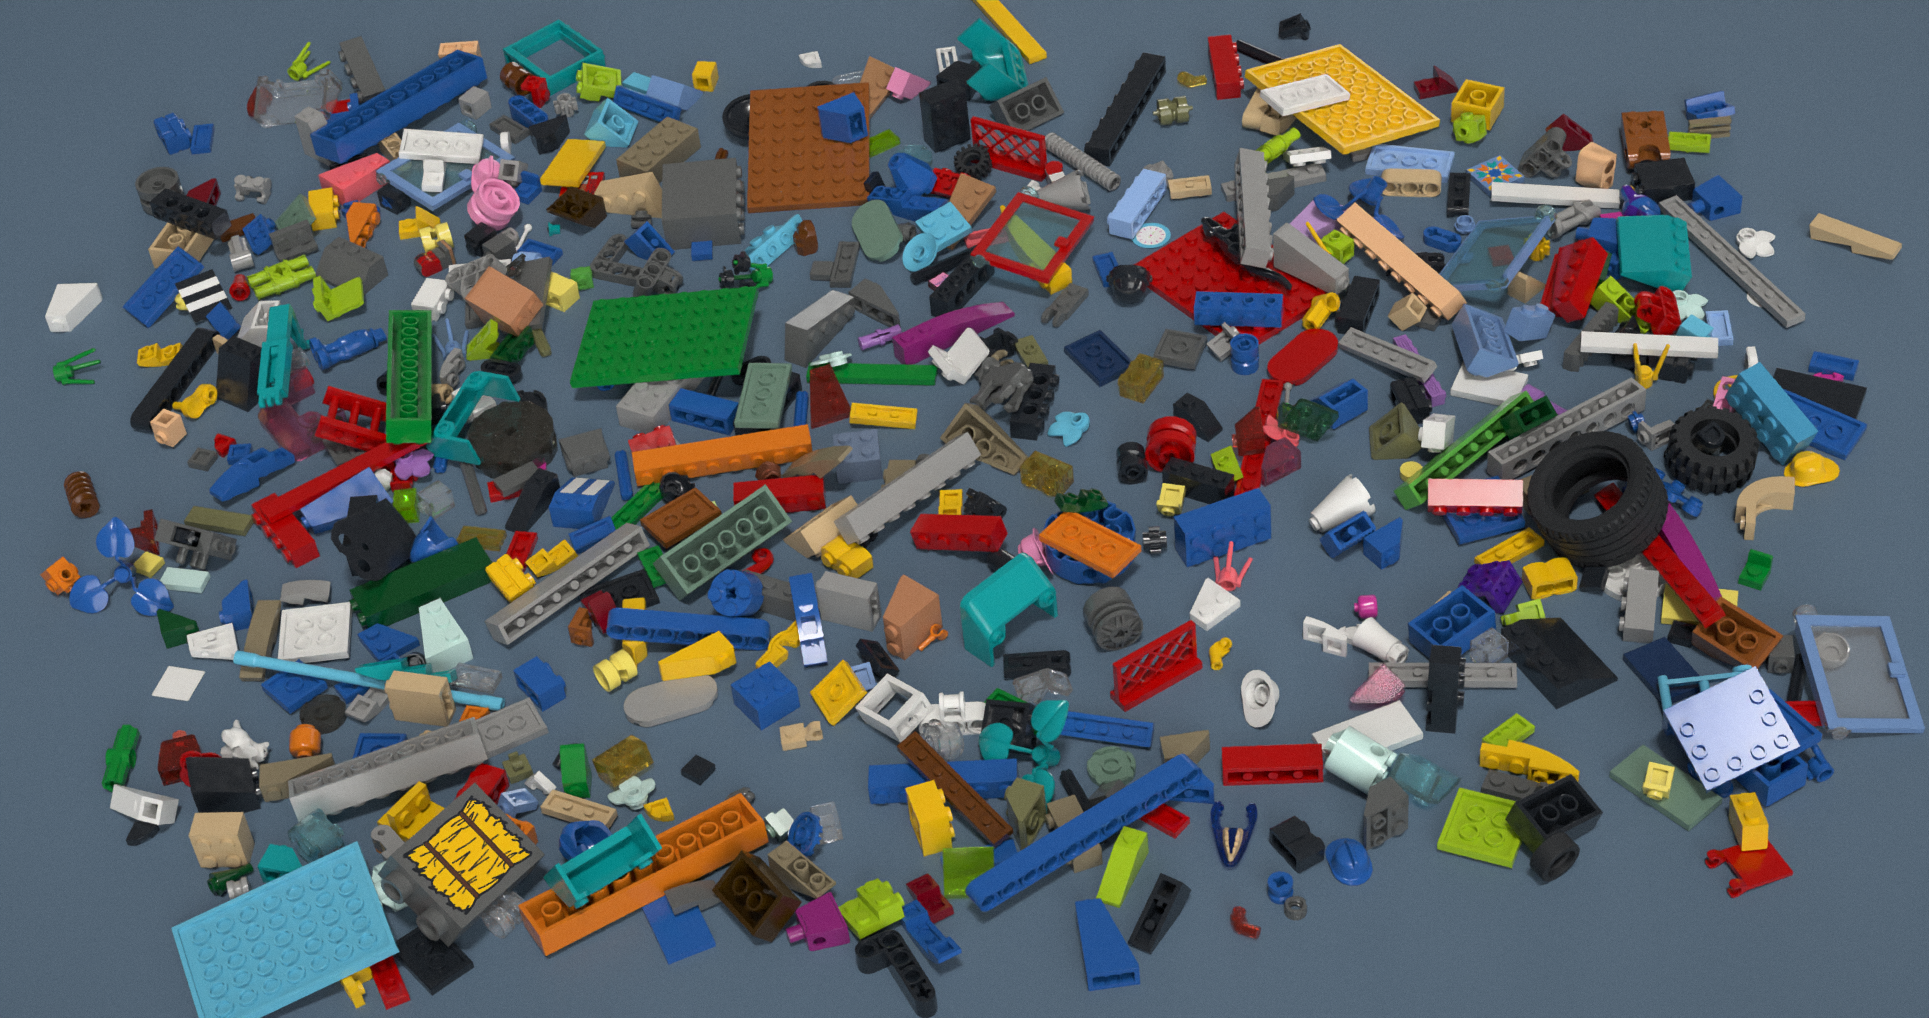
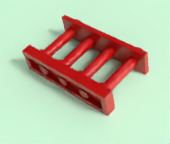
M332 386L327 387L322 404L329 405L327 417L321 415L315 432L316 437L369 451L386 442V434L378 432L380 420L386 422V402ZM338 408L351 412L348 423L336 420ZM359 414L372 418L370 429L357 426Z

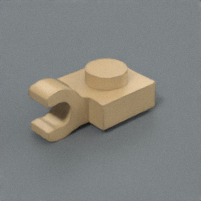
M813 721L807 727H804V723L780 727L783 751L807 747L806 741L823 739L820 721Z

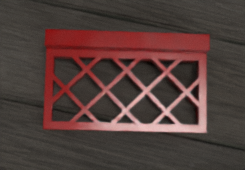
M975 116L970 119L973 146L975 143L979 147L981 145L979 140H982L987 145L983 146L989 152L993 169L1042 182L1047 177L1045 171L1047 155L1044 135ZM978 125H981L986 130V132L983 133L978 128ZM994 130H999L1004 137L1001 138ZM990 134L996 142L993 144L986 135ZM1012 135H1017L1022 142L1019 143ZM1008 139L1014 147L1011 149L1004 140ZM1030 140L1039 141V147L1036 148ZM999 144L1004 151L997 149L996 146ZM1026 144L1032 152L1028 153L1022 145ZM1017 149L1022 156L1015 154L1013 151ZM1035 154L1040 161L1033 159L1031 156ZM972 160L971 162L977 164L980 160Z
M1192 620L1112 664L1114 690L1110 692V698L1124 712L1203 668L1202 661L1197 657L1196 624ZM1188 632V633L1186 634V636L1184 637V639H1183V640H1180V638L1182 637V635H1183L1184 633ZM1166 643H1168L1167 646L1165 647V649H1164L1163 651H1160L1161 648H1162ZM1176 644L1179 645L1174 654H1170ZM1148 654L1144 662H1140L1142 658ZM1158 655L1159 658L1157 659L1155 664L1151 665L1155 657ZM1129 665L1125 672L1121 673V669ZM1136 667H1140L1136 674L1131 676Z

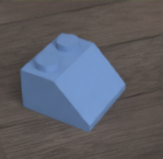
M652 75L646 95L681 107V109L687 111L703 95V91Z

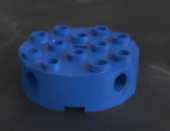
M1107 501L1108 506L1103 509L1078 513L1135 542L1136 529L1132 516L1126 511L1123 512L1116 508V504ZM1059 511L1055 515L1052 514L1046 520L1044 529L1061 515L1063 511ZM1044 543L1046 560L1050 568L1058 576L1075 584L1106 583L1113 579ZM1134 559L1115 577L1124 573L1128 569V567L1134 562Z

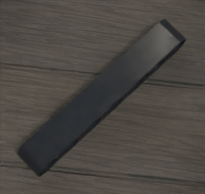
M200 327L195 329L132 413L130 424L133 429L153 432L150 422L163 409L169 411L173 409V403L178 402L216 351L212 338L220 335L219 331Z

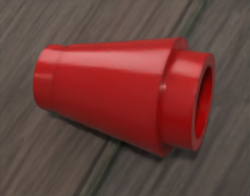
M242 274L234 277L229 289L231 297L237 301H243L250 295V288L246 277Z

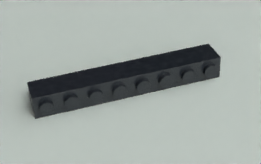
M1143 52L1139 60H1136L1133 70L1129 71L1125 83H1122L1119 93L1115 94L1113 103L1107 107L1105 116L1100 119L1099 126L1096 130H1093L1089 142H1086L1084 153L1104 166H1111L1166 73L1165 56Z

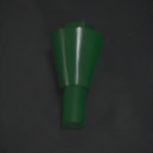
M248 863L237 869L213 872L209 874L207 884L212 893H217L221 896L227 891V881H239L241 877L252 873L254 870L252 865Z

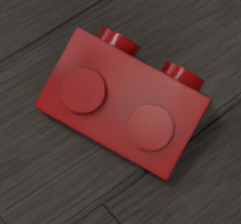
M670 425L658 426L652 432L647 434L639 433L634 435L633 439L628 440L632 452L677 445Z

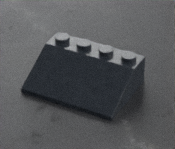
M1562 618L1521 619L1501 628L1500 649L1513 663H1516L1520 671L1555 709L1561 708L1618 681V677Z

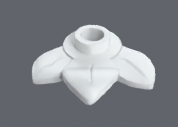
M1743 228L1737 234L1736 241L1739 244V251L1745 257L1753 258L1755 255L1768 257L1774 254V248L1769 243L1775 239L1774 234L1767 231L1756 232L1752 228Z

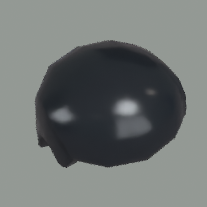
M668 472L660 479V493L669 502L695 488V483L691 484L689 482L688 475Z

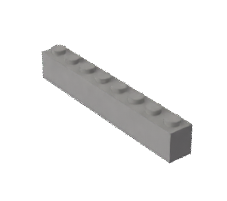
M1239 148L1234 169L1240 264L1266 268L1267 262L1272 260L1274 248H1271L1273 236L1270 235L1272 223L1269 222L1271 210H1268L1270 198L1267 197L1269 185H1266L1268 173H1265L1267 161H1264V152Z
M968 432L956 436L837 518L834 523L847 545L857 542L859 545L870 538L869 533L873 532L875 534L885 528V522L888 521L890 523L900 517L899 512L902 510L906 512L915 507L916 504L914 502L916 500L922 501L931 495L929 491L932 489L936 491L945 486L946 479L952 480L961 474L959 470L962 468L966 470L976 464L974 460L981 456V453Z
M630 523L624 524L485 620L484 622L494 641L506 645L510 644L636 556L638 552L650 546L642 527Z

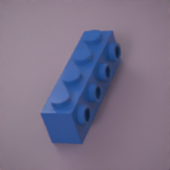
M1196 291L1194 303L1195 325L1222 326L1226 322L1228 326L1282 328L1283 294Z

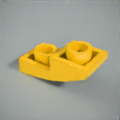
M158 343L144 346L138 349L137 364L143 367L168 366L182 348V344L168 345L162 349Z

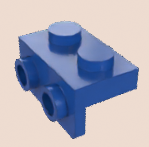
M1721 90L1688 98L1684 101L1687 120L1735 114V107L1725 103L1724 91Z

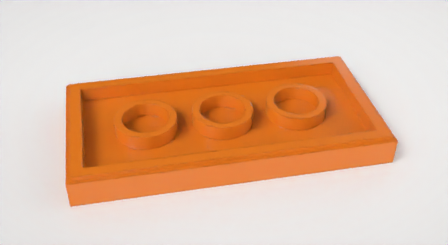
M1063 512L1039 534V541L1111 578H1114L1142 551L1140 544L1073 512Z

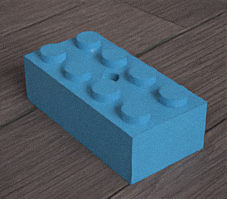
M1761 362L1739 373L1725 395L1729 405L1742 416L1743 420L1747 419L1751 423V428L1753 427L1756 430L1759 441L1767 447L1773 458L1782 466L1792 461L1796 454L1805 451L1818 433L1814 425Z

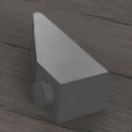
M865 278L848 292L850 296L854 297L856 311L887 327L897 324L900 326L898 311L883 288L877 283Z

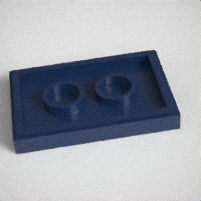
M1101 330L1064 346V353L1099 387L1136 370V364Z
M1666 637L1623 654V661L1660 703L1661 697L1657 677L1666 675L1668 679L1700 676ZM1699 684L1669 687L1672 703L1700 692Z

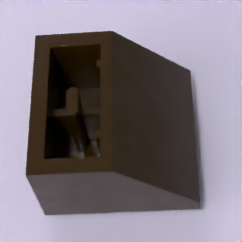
M572 186L546 209L547 213L592 228H596L607 217L603 197Z

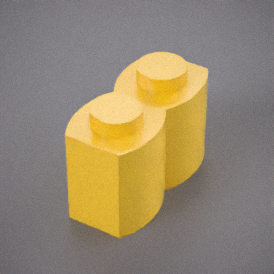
M841 534L821 547V560L826 567L837 570L838 574L859 578L873 568L872 555L862 546L856 545L855 542L847 545Z
M1554 558L1546 563H1530L1522 568V581L1531 599H1544L1553 594L1562 595L1577 590L1578 577L1568 558Z

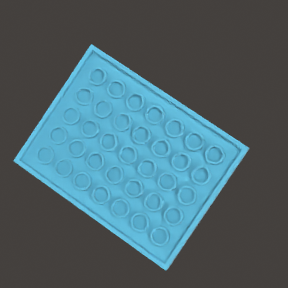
M357 841L171 928L199 1018H261L400 952L362 849Z

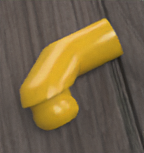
M1223 637L1209 649L1211 668L1213 670H1220L1223 667L1222 658L1229 653L1232 647V641L1227 637Z

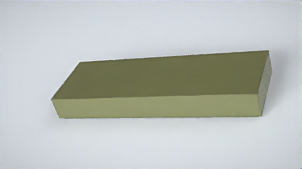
M193 506L184 523L199 529L246 536L254 521L251 515Z

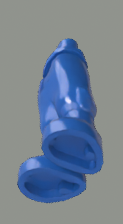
M369 328L368 330L353 331L337 338L333 343L325 345L318 338L314 337L309 339V345L316 363H318L320 370L323 371L340 361L349 360L372 348L378 347L379 343L386 341L387 338L382 328L376 330Z

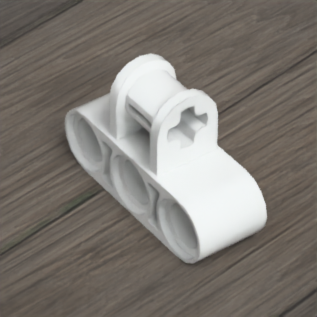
M964 691L951 695L939 693V704H931L934 709L919 724V732L925 737L980 734L986 703L978 701L965 702Z

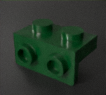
M526 326L518 337L508 334L492 353L490 359L515 363L521 361L525 353L535 342L532 328Z

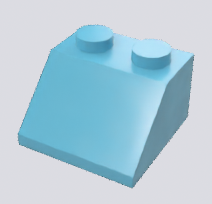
M607 98L594 110L584 135L590 140L605 141L606 147L627 148L639 121Z

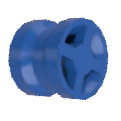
M1278 871L1269 876L1267 882L1268 897L1273 903L1284 904L1287 898L1293 897V879L1290 874Z

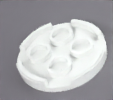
M1641 553L1620 565L1608 567L1610 572L1604 592L1610 597L1622 601V597H1627V592H1623L1624 577L1629 578L1630 568L1655 569ZM1660 575L1658 577L1657 597L1664 592L1666 583Z

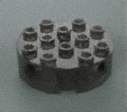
M503 401L474 418L467 431V440H469L481 460V464L475 465V467L482 470L484 475L492 479L531 461L537 468H540L544 463L547 466L552 462L558 451V439L552 417L546 409L530 401Z

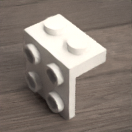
M967 328L948 352L933 345L928 353L933 358V364L942 370L941 374L947 380H955L964 385L988 356L989 349L973 329Z

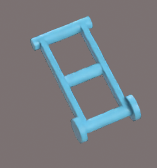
M1736 666L1732 669V673L1668 679L1666 675L1659 676L1657 679L1662 709L1665 710L1672 706L1669 687L1699 684L1700 692L1710 688L1709 683L1723 682L1752 668V666Z

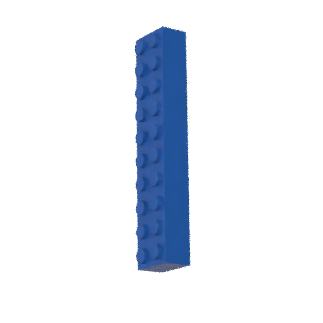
M455 50L311 133L310 137L315 154L339 164L348 162L353 156L359 155L365 149L377 145L382 139L400 129L406 128L408 124L421 119L425 114L435 111L442 104L450 102L454 97L464 94L466 90L479 85L483 80L487 79L483 58L464 51Z

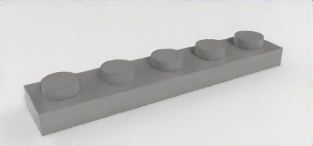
M1309 164L1268 173V179L1294 176V188L1326 181V173L1321 164ZM1235 180L1221 183V191L1226 201H1236Z
M1352 327L1338 342L1343 350L1408 377H1415L1416 380L1423 383L1426 382L1437 368L1433 360Z

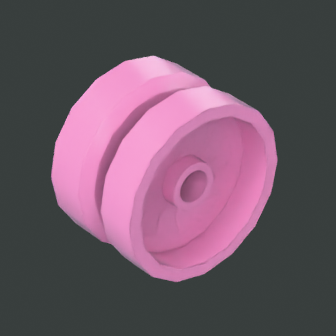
M495 178L486 179L470 198L467 204V211L477 225L482 222L496 229V231H500L506 227L510 219L517 212L520 200L517 192L508 183Z

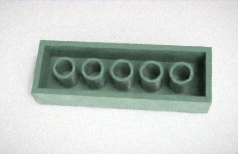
M764 485L660 556L653 565L680 601L783 530L792 520L769 488Z

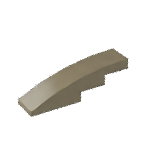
M832 446L815 450L794 461L781 476L787 478L794 477L797 474L799 476H808L815 473L819 478H822L840 464L853 448L851 446Z
M281 600L257 601L249 626L244 652L271 657L272 646L276 645ZM241 665L239 678L241 681H265L266 668Z

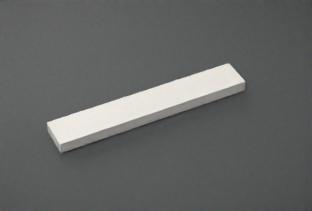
M1492 182L1491 201L1572 206L1575 202L1590 199L1593 205L1599 208L1619 209L1620 204L1619 190L1501 182Z
M1585 331L1581 333V352L1634 355L1633 344L1637 343L1639 355L1661 356L1666 344H1669L1670 348L1667 356L1718 358V338Z

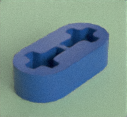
M1427 227L1423 232V242L1425 245L1444 252L1455 253L1462 242L1459 234L1439 227Z

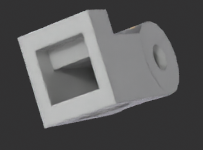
M379 825L371 832L374 847L379 854H382L384 861L388 860L390 855L404 844L403 840L388 825Z

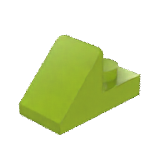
M490 319L468 343L467 360L490 359L492 353L500 345L496 341L499 336L498 323Z

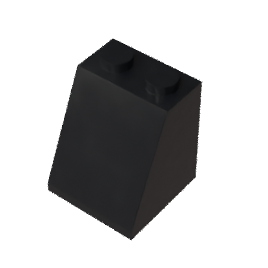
M232 336L219 347L216 383L218 400L246 412H249L258 404L257 387L262 347L236 336Z
M185 758L191 794L199 813H247L261 809L259 799L263 798L259 784H256L259 781L257 767L252 768L249 758Z

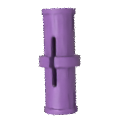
M898 324L883 330L877 329L874 333L858 337V344L862 351L876 345L883 346L885 342L891 341L892 337L902 333Z

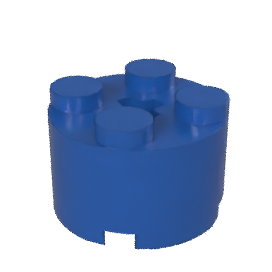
M727 569L718 574L713 580L708 591V598L714 609L724 616L748 617L755 614L763 603V586L760 579L751 572Z

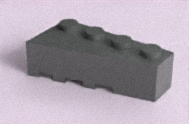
M362 36L340 42L341 51H338L341 62H344L346 74L350 77L353 90L356 89L359 102L365 103L386 91Z
M832 290L785 323V361L807 368L809 362L816 358L854 316V297Z

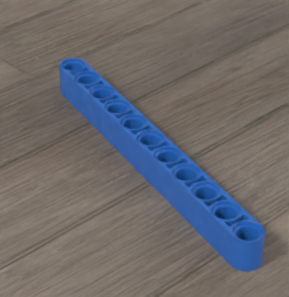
M1186 754L1175 756L978 876L967 885L966 895L981 911L986 912L1120 831L1124 826H1128L1196 784L1202 776V769Z

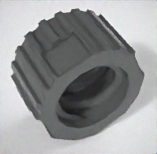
M1300 896L1287 898L1284 902L1285 916L1294 921L1305 918L1307 913L1306 900ZM1292 906H1299L1300 909L1294 910V909H1291V907H1292Z

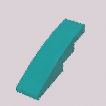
M407 657L365 663L355 668V672L384 681L390 679L393 671L447 677L449 683L457 679L456 669L433 672L431 663L408 666Z

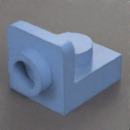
M526 788L501 793L497 806L505 814L515 818L517 813L536 810L538 800Z

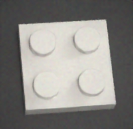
M1324 146L1290 150L1283 153V159L1293 164L1294 167L1306 165L1305 162L1309 161L1314 164L1326 163V159H1331V150Z

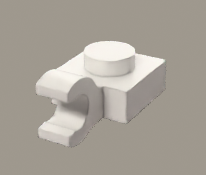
M1542 350L1516 355L1519 364L1523 363L1524 367L1537 365V360L1543 359ZM1517 367L1509 369V371H1514Z

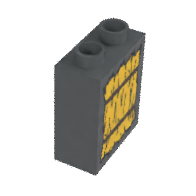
M474 783L391 854L378 875L382 878L381 887L387 897L397 904L405 902L418 915L416 922L422 933L434 941L441 939L449 947L525 879L545 854Z

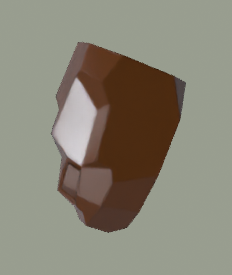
M803 220L799 223L797 230L793 234L794 249L801 256L816 253L818 249L817 235L811 220Z

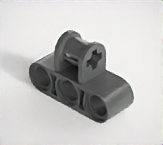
M1558 127L1548 130L1524 152L1518 165V171L1526 178L1533 177L1540 170L1552 178H1558L1564 169H1568L1572 165L1570 156L1562 150L1566 140V132Z
M657 248L653 251L637 276L632 293L633 297L641 295L651 296L654 292L659 294L676 293V288L683 282V276L678 271L668 267L671 253L667 249Z

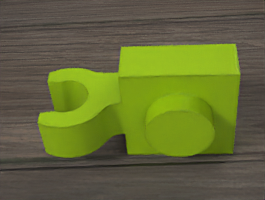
M1541 599L1515 605L1517 612L1500 616L1502 626L1515 623L1521 619L1546 618Z

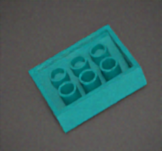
M1669 215L1618 217L1616 224L1620 275L1656 288L1664 286L1672 292L1676 290L1683 291L1692 278L1687 222L1681 218Z

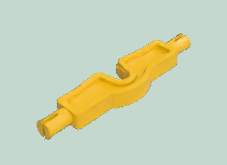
M796 620L787 630L776 634L771 639L768 650L755 663L756 669L769 661L777 668L788 659L789 655L788 651L782 646L793 648L800 646Z

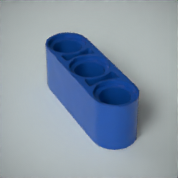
M517 95L508 100L512 119L528 129L529 126L549 120L548 115L524 96Z

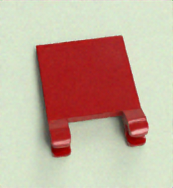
M1769 840L1767 849L1741 851L1740 846L1736 845L1723 850L1712 849L1706 854L1709 859L1705 860V864L1710 869H1714L1726 861L1738 878L1729 881L1731 888L1727 889V893L1732 898L1739 897L1747 890L1793 875L1792 869Z

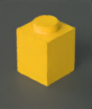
M697 61L692 73L695 89L708 92L714 91L719 79L716 62Z

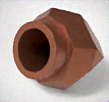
M766 461L756 470L755 477L758 480L781 478L780 466Z

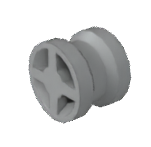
M247 876L242 877L240 881L234 882L230 880L226 882L230 900L251 891Z

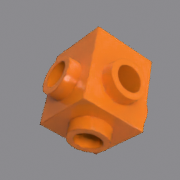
M61 557L40 574L46 581L47 588L57 595L63 591L68 594L75 581L81 577L76 566L69 563L64 557Z

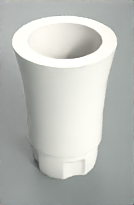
M1373 617L1367 618L1358 627L1352 640L1354 646L1371 653L1385 663H1404L1408 657L1409 649L1400 640L1386 631Z

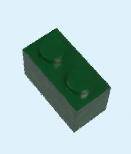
M1546 395L1501 419L1500 423L1509 439L1512 440L1556 417L1558 414Z

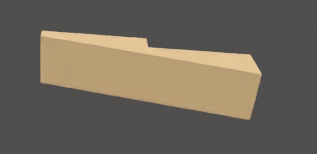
M1820 213L1817 214L1809 225L1811 239L1851 246L1852 253L1893 260L1902 248V243Z

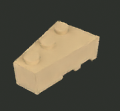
M653 172L601 181L594 195L603 197L605 209L608 213L635 215V211H648V214L652 215V217L662 218V188Z

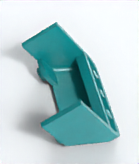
M978 18L957 37L958 41L971 50L972 60L978 61L983 66L967 81V84L979 92L984 100L997 101L1028 86L1022 56L1018 48L982 19Z
M483 371L472 372L466 378L432 432L431 443L426 444L428 451H431L435 457L480 465L481 460L469 440L457 438L483 395L519 402L520 397L509 377Z
M1024 552L1018 554L969 591L961 600L960 614L965 650L990 667L995 665L993 648L1001 644L1005 639V624L1027 607L1034 604L1052 617L1056 618L1058 616L1056 589L1031 556Z
M639 814L626 827L566 863L554 865L543 878L569 908L575 906L578 909L589 902L588 896L634 868L639 867L642 870L653 863L651 858L662 849V846L642 814Z

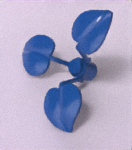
M1379 176L1351 183L1349 191L1354 198L1345 206H1340L1336 199L1326 194H1319L1313 198L1317 208L1325 216L1337 220L1344 213L1343 211L1354 202L1361 199L1367 204L1375 206L1373 218L1397 239H1404L1405 237L1389 217L1383 214L1379 215L1378 213L1383 199L1381 194L1387 187L1386 181Z
M113 517L99 531L96 538V546L103 556L108 558L115 556V560L121 565L115 569L114 577L103 584L100 583L99 578L95 575H86L77 580L70 592L69 601L71 607L86 613H97L103 610L109 600V595L103 588L117 580L120 583L131 581L132 589L136 592L131 598V604L137 612L147 616H156L158 609L172 610L174 604L171 601L166 586L160 580L155 578L144 579L137 588L136 567L132 563L120 558L132 555L135 548L134 537L128 526L121 519Z

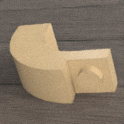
M1777 476L1760 479L1747 486L1741 492L1737 500L1735 523H1740V530H1744V540H1754L1756 517L1760 513L1771 509L1793 510L1795 477Z

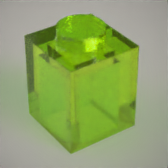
M417 489L394 490L393 506L407 523L419 522L421 504Z

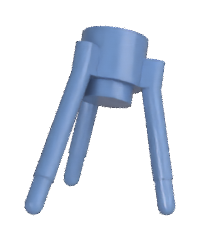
M446 318L449 342L445 345V349L436 334H432V338L441 351L443 360L446 359L454 348L461 349L463 357H465L469 331H465L461 346L460 343L453 340L450 320Z

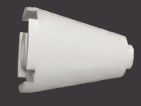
M1350 474L1310 513L1309 523L1315 531L1319 530L1323 533L1335 528L1363 510L1368 516H1371L1376 512L1374 504L1369 505L1368 499L1371 497L1363 484L1356 477L1352 479V474Z

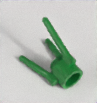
M92 348L65 361L57 362L53 366L55 380L57 382L61 381L62 385L94 384V380L71 379V377L74 376V370L99 364L100 360L74 366L70 363L95 352L96 349Z

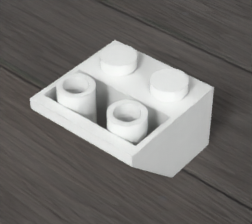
M280 300L259 301L244 317L238 338L262 347V342H266L269 309L270 307L281 305Z

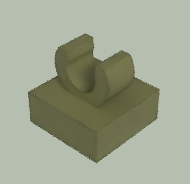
M515 751L508 754V760L502 762L503 769L506 771L511 784L533 775V770L525 754L518 755V752Z

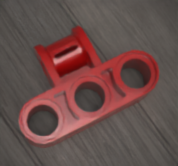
M1660 286L1654 294L1642 291L1635 295L1636 314L1638 318L1651 324L1653 334L1674 335L1681 325L1675 294L1667 287Z

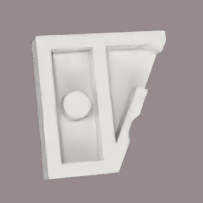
M1207 578L1190 611V620L1205 631H1208L1240 607V600Z
M232 623L187 635L189 651L192 657L233 660L235 652L239 650Z

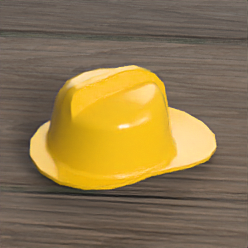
M1802 451L1796 454L1792 462L1785 467L1784 476L1795 477V486L1806 487L1833 481L1839 476L1840 470L1838 465L1829 458H1825L1813 451Z

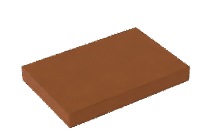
M695 487L640 519V523L643 528L667 549L722 515V512Z

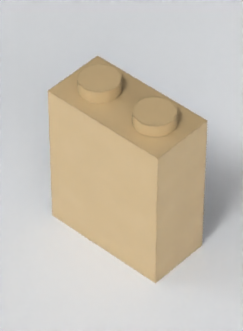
M393 671L390 679L385 683V693L388 696L389 707L393 712L395 720L443 727L449 726L456 707L447 677Z

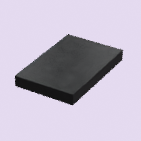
M644 569L590 587L580 594L582 600L600 590L603 593L609 592L617 608H622V600L632 598H645L647 608L660 604L659 597Z
M419 927L396 941L400 952L393 956L432 996L474 968L473 962L455 943L448 947L441 939L437 941L431 940L422 933Z

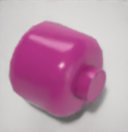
M1361 595L1357 598V603H1354V611L1358 612L1361 619L1376 618L1378 616L1377 598L1375 595Z

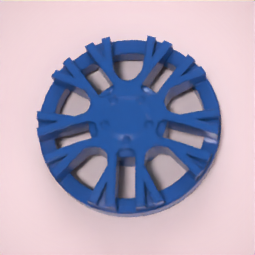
M803 812L794 820L787 839L791 845L806 857L814 854L813 848L816 844H820L819 840H821V837H819V834L823 833V826L819 824L821 819L811 812Z

